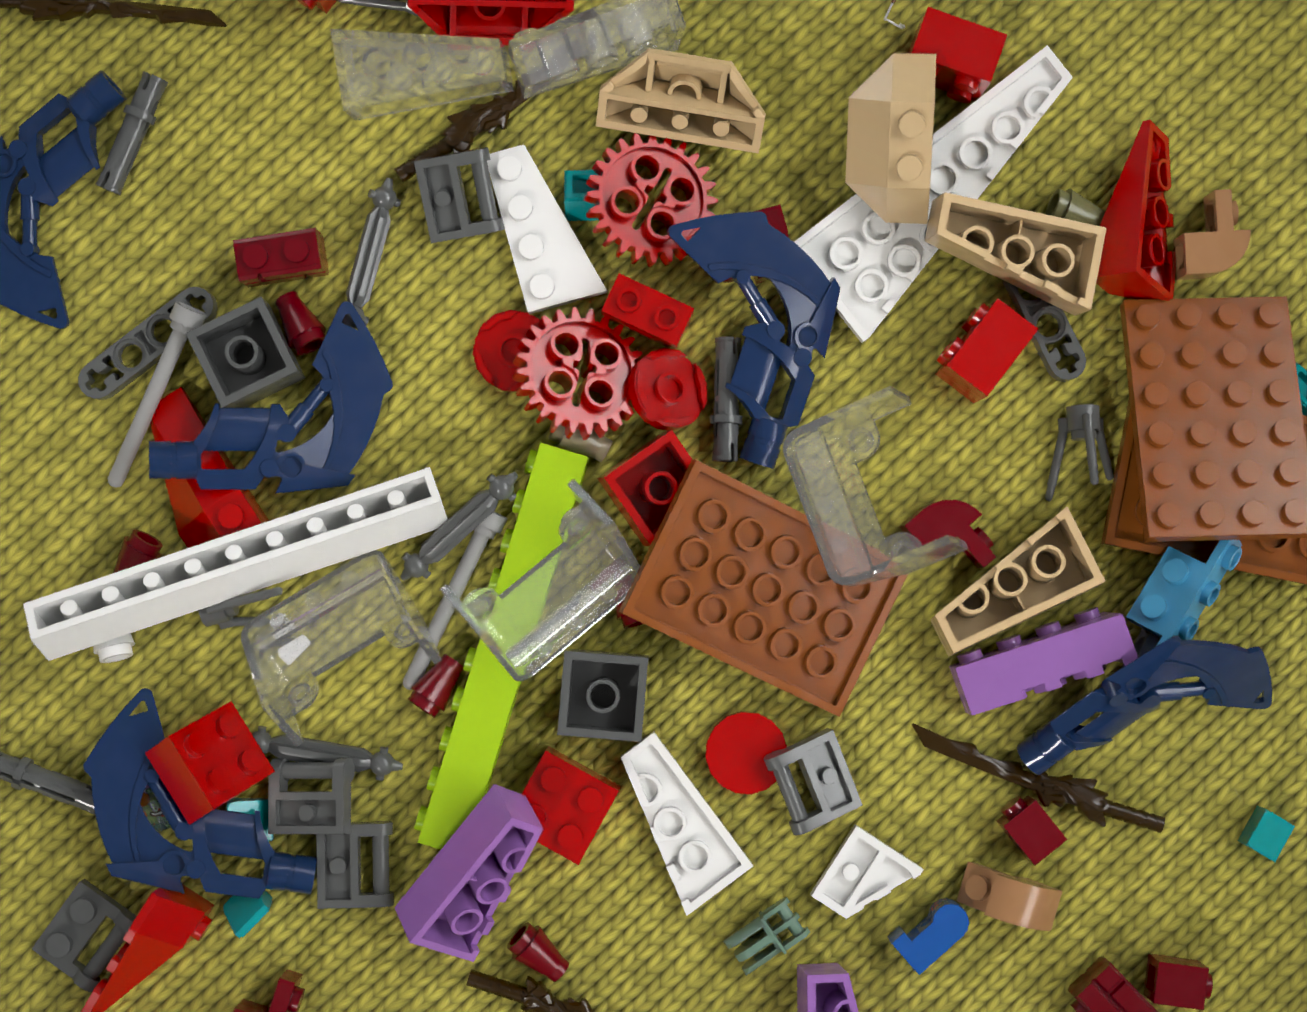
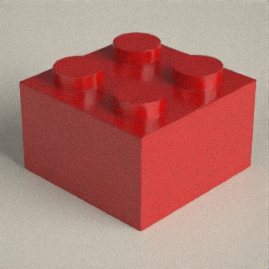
M927 7L916 30L909 53L936 54L935 88L946 91L947 96L952 100L970 103L971 100L976 101L991 83L1007 34Z
M996 299L989 306L982 303L978 309H974L961 326L966 332L962 339L957 336L953 341H950L936 359L941 366L935 375L972 403H976L988 397L1038 331V328L1000 299Z
M673 430L662 432L597 478L643 546L650 547L692 460Z
M232 701L169 735L145 753L189 825L275 772Z
M548 746L522 792V795H525L543 827L537 843L579 865L615 800L620 785Z

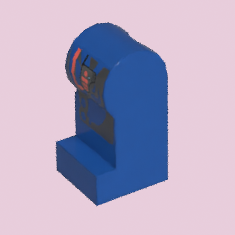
M948 898L939 899L930 907L928 916L908 934L898 926L887 937L911 967L920 975L964 936L968 930L969 919L965 910L956 901Z

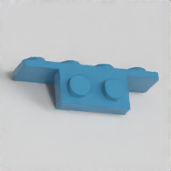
M1220 540L1206 564L1168 546L1126 618L1137 626L1161 637L1156 646L1176 635H1179L1181 640H1192L1199 627L1198 618L1205 606L1210 607L1217 599L1221 589L1219 583L1226 571H1232L1238 564L1242 555V543L1240 540Z

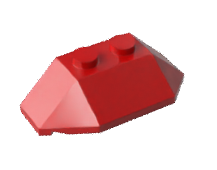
M407 0L408 7L447 44L530 46L563 17L565 18L574 11V0Z

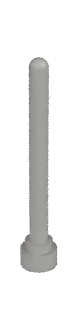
M178 301L173 306L169 318L172 319L170 327L173 330L109 473L108 483L112 487L122 486L186 343V333L203 325L207 315L199 309Z
M494 511L474 529L470 542L403 678V686L406 689L411 690L410 688L423 677L489 538L494 539L496 533L501 534L508 518Z

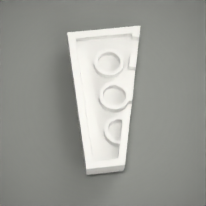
M525 145L490 153L491 160L487 161L488 170L501 217L503 218L504 228L528 314L607 293L604 284Z
M654 731L621 755V760L647 818L653 837L659 847L686 916H688L752 868L753 864Z

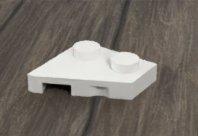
M854 824L810 894L813 898L847 919L864 909V906L871 901L881 899L891 893L893 888L910 878L914 879L921 875L923 868Z

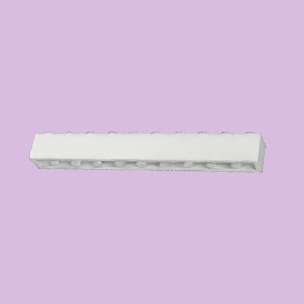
M428 467L23 603L30 639L45 658L50 661L201 610L225 600L236 598L436 530L448 518L431 469Z

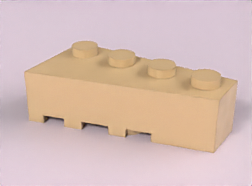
M944 192L932 201L925 242L1076 316L1090 311L1092 308L1107 228Z

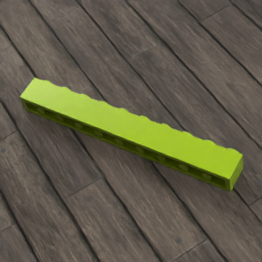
M541 442L538 451L530 450L524 473L530 474L526 490L519 488L513 504L512 512L517 513L518 517L514 530L507 528L501 543L500 552L506 553L502 569L494 568L489 582L488 591L494 593L490 608L482 607L475 631L482 632L478 647H470L464 663L463 670L470 673L465 688L458 686L452 702L451 710L456 711L457 715L453 728L446 726L440 741L439 750L445 751L441 767L433 766L426 789L433 791L429 806H421L415 822L414 829L421 831L417 843L441 850L488 792L590 459L587 456Z

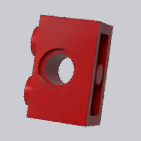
M619 273L601 312L602 317L606 316L610 321L618 325L622 324L625 328L667 348L677 350L693 317L694 308Z

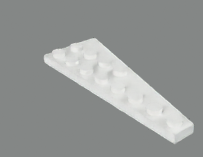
M1048 45L933 134L928 220L932 201L944 192L978 199L1073 78ZM855 194L794 242L812 258L829 281L831 277H835L840 286L836 311L859 341L863 343L872 335L939 248L925 242L928 223H886Z

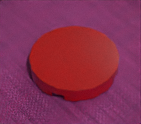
M508 310L493 315L482 324L475 338L473 357L477 370L489 384L501 391L517 392L519 387L524 384V382L512 379L515 371L520 369V367L513 364V359L517 353H522L517 348L522 338H527L526 333L531 325L538 327L540 319L527 312Z
M661 348L649 352L634 364L628 378V394L634 410L644 422L656 429L674 431L692 424L700 412L704 410L707 403V383L702 370L696 363L692 364L689 359L685 358L687 355L679 350Z
M740 711L725 716L713 727L706 742L705 758L711 775L722 787L734 793L752 795L767 790L776 782L773 771L767 770L763 759L764 756L773 751L784 749L787 745L783 733L771 719L759 713Z

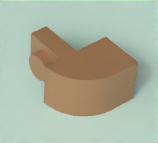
M1231 189L1214 190L1203 198L1205 232L1184 233L1173 240L1174 252L1176 254V280L1205 279L1215 276L1235 265L1245 254L1250 242L1251 230H1234V226L1238 222L1239 210L1237 202L1232 201Z
M968 862L957 902L985 912L984 915L1013 925L1034 930L1051 931L1062 891L1026 877L1011 876L976 862Z

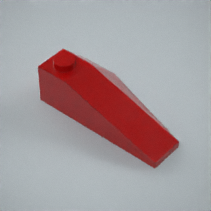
M1151 120L1143 121L1101 221L1100 226L1107 229L1096 284L1111 295L1138 300L1159 299L1170 301L1174 296L1176 254L1173 251L1168 252L1166 229L1174 228L1173 214L1169 213L1167 202L1164 199V191H1168L1171 188L1169 138Z
M179 387L160 400L150 425L155 441L176 442L194 441L205 427L206 422L184 388ZM203 451L201 454L202 469H235L224 451ZM165 479L178 534L187 548L269 521L249 489L201 490L196 479Z

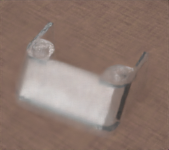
M891 386L792 430L785 438L783 444L785 460L826 571L835 583L844 586H858L909 574L968 549L965 541L950 535L922 545L916 536L906 532L894 533L887 537L883 535L857 463L873 456L879 448L880 434L875 420L912 404L909 396Z
M574 479L567 485L579 506L569 510L562 517L559 536L563 543L502 594L499 595L493 588L485 587L471 591L462 602L447 584L440 589L465 622L516 681H524L534 676L625 599L640 568L638 561L615 522Z
M377 550L355 557L256 616L246 624L241 633L242 646L261 706L296 747L304 742L295 715L314 703L319 693V684L316 676L385 636L395 648H406L418 642L434 664L442 660L424 618L389 561L382 552Z

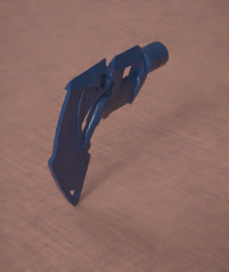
M102 70L68 98L57 94L19 126V139L12 141L8 149L3 136L0 137V304L26 317L59 329H65L69 326V317L54 257L39 254L37 228L38 221H40V202L54 206L59 202L57 197L93 167L96 170L100 168L96 144L97 127L95 125L126 100L121 89ZM72 112L76 117L77 127L44 154L43 135ZM27 171L28 174H29V176L26 177V178L21 179L22 176H23V175L25 174V172ZM17 184L18 191L21 193L20 219L23 220L22 244L10 235L8 228L10 201ZM56 308L57 318H52L40 312Z
M763 212L714 215L671 225L668 229L669 237L716 283L719 284L729 278H733L749 302V308L758 323L744 327L742 335L745 336V340L731 383L726 382L725 387L740 400L749 416L752 417L747 432L748 436L745 438L739 458L774 469L788 427L799 425L815 377L808 366L812 361V351L815 349L824 358L826 356L840 286L835 277H831L829 281L819 266L795 242L769 225L767 216ZM699 228L688 241L681 234L684 230ZM751 276L768 278L777 289L787 316L788 333L786 344L780 342L781 337L785 333L784 325L777 319L765 297L762 298L750 278ZM781 365L790 377L791 382L778 418L769 416L765 409L779 366Z
M348 301L340 304L312 363V366L321 374L322 380H320L302 403L299 402L289 416L280 404H271L270 408H219L220 403H215L207 424L194 441H149V479H196L201 490L256 489L263 477H280L281 482L276 493L348 486L355 477L354 474L349 473L360 459L375 428L383 396L393 387L391 377L379 349L353 304ZM346 314L351 317L357 330L341 323ZM329 394L333 414L324 427L305 443L287 451L276 452L277 441L287 443L294 440L296 435L312 418L316 408ZM203 451H256L244 469L201 468V454Z
M1176 635L1107 677L1101 683L1102 688L1089 693L1057 718L1050 720L1039 728L1037 732L1024 739L1017 745V751L1024 764L1033 773L1040 775L1074 750L1077 751L1110 743L1115 735L1146 713H1151L1158 709L1161 702L1181 700L1184 697L1203 696L1207 705L1266 709L1272 704L1271 676L1266 657L1261 647L1246 649L1222 642L1181 640L1179 635ZM1185 677L1200 678L1198 681L1195 682H1168ZM1096 712H1103L1087 725H1080Z
M141 689L110 724L83 765L84 771L91 776L94 811L101 838L112 863L106 864L111 876L184 893L181 877L188 876L193 879L200 878L205 892L259 899L265 889L310 895L315 878L317 857L275 852L264 833L260 811L255 810L254 815L215 809L194 823L188 824L145 754L164 740L165 737L153 693L150 689ZM141 701L146 702L148 711L130 716ZM147 784L161 805L160 810L176 837L180 840H192V851H187L172 844L162 837L150 824L140 804ZM211 853L261 859L264 861L263 875L261 878L220 873Z

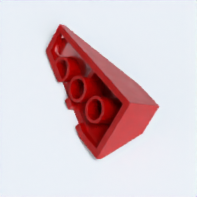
M183 884L184 893L160 887L153 891L125 934L123 940L126 943L107 965L106 970L111 975L108 979L104 977L97 984L81 1012H104L186 946L193 938L199 942L213 922L208 915L215 905Z

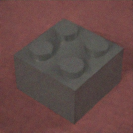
M262 297L186 333L222 408H246L305 379L304 373L288 345L271 306Z
M566 649L564 651L557 735L641 742L649 655Z

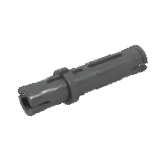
M143 71L130 105L126 104L123 112L126 115L95 185L121 196L125 181L139 152L149 126H154L157 118L154 117V114L168 85L167 81Z
M716 337L714 415H710V424L713 425L714 434L712 461L738 462L739 425H742V416L739 415V399L725 385L726 382L731 383L741 352V338Z
M0 751V779L11 783L12 788L32 790L95 815L91 785L34 764V760L28 757L20 759Z

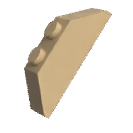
M648 48L601 86L596 127L759 154L766 113L732 61Z
M893 53L849 96L845 183L886 223H928L936 54Z

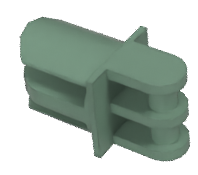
M787 897L780 899L763 912L760 911L759 917L723 941L726 947L730 949L763 928V930L745 941L734 951V955L739 962L747 960L770 943H773L742 966L746 976L780 952H783L785 955L788 949L810 934L808 927L803 928L799 923L800 915L797 912L792 913L788 907L790 901ZM778 913L782 921L772 927L767 919ZM788 928L792 936L782 942L777 934Z

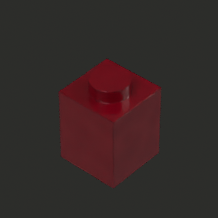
M1029 795L1024 799L1018 796L1008 802L1001 809L1003 816L996 820L1024 857L1034 866L1067 841V838L1040 804Z
M1149 953L1143 994L1154 1004L1204 1010L1205 998H1210L1213 989V979L1209 973V968L1198 960Z

